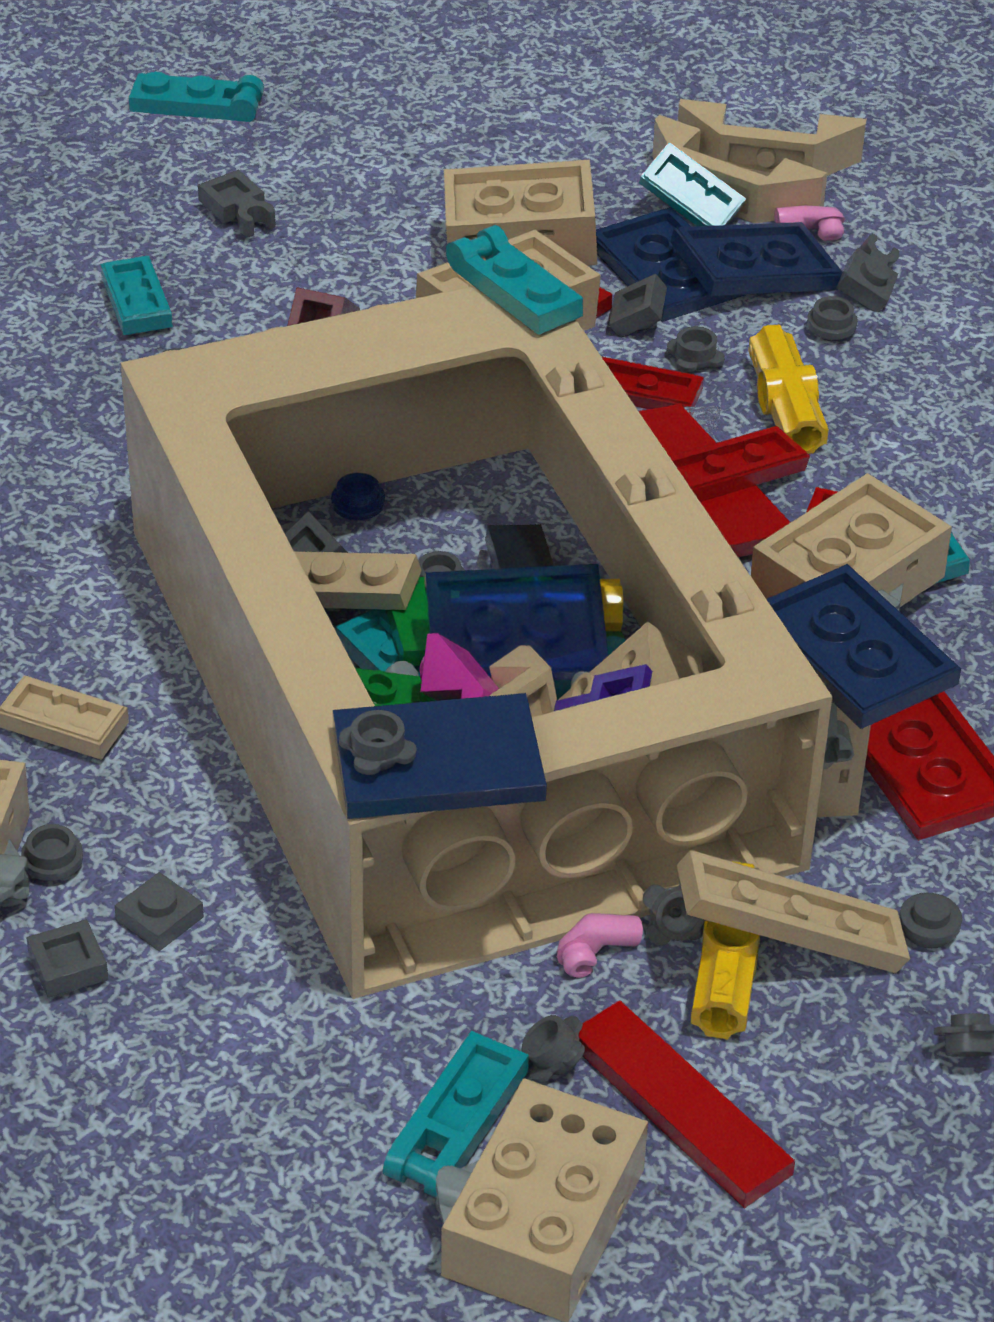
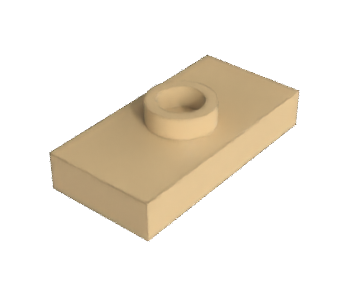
M26 675L23 676L0 706V728L100 760L103 759L129 723L128 707Z

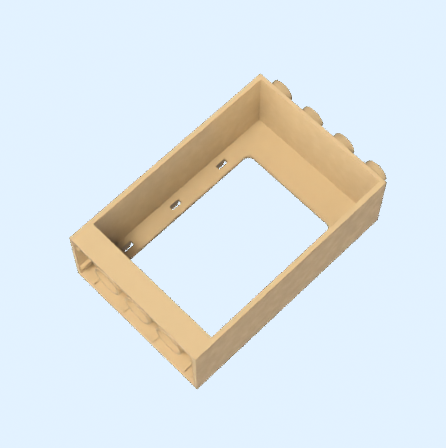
M475 286L120 362L135 537L352 999L559 941L589 913L634 915L640 918L650 915L649 908L642 901L645 890L654 884H658L663 888L679 886L680 879L677 864L689 850L731 862L754 864L755 869L782 877L810 870L832 695L576 319L538 335ZM529 449L610 579H620V584L623 588V600L640 627L649 622L701 654L703 673L532 717L547 783L546 801L347 819L333 731L332 710L372 707L375 705L272 509Z

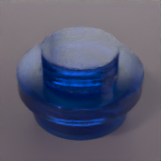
M350 473L338 480L331 494V505L333 510L343 518L366 520L377 516L384 509L385 493L380 487L378 480L372 475Z

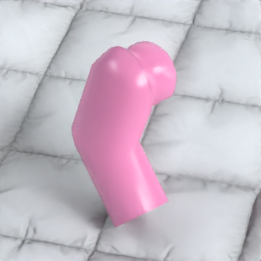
M803 205L775 209V223L803 222L808 230L818 229V236L823 241L838 240L844 234L842 223L845 221V218L835 207Z
M589 913L559 940L557 948L558 963L563 965L565 972L571 977L581 978L588 976L593 972L591 966L597 964L595 954L604 945L629 947L639 945L643 934L642 921L640 917L634 915Z

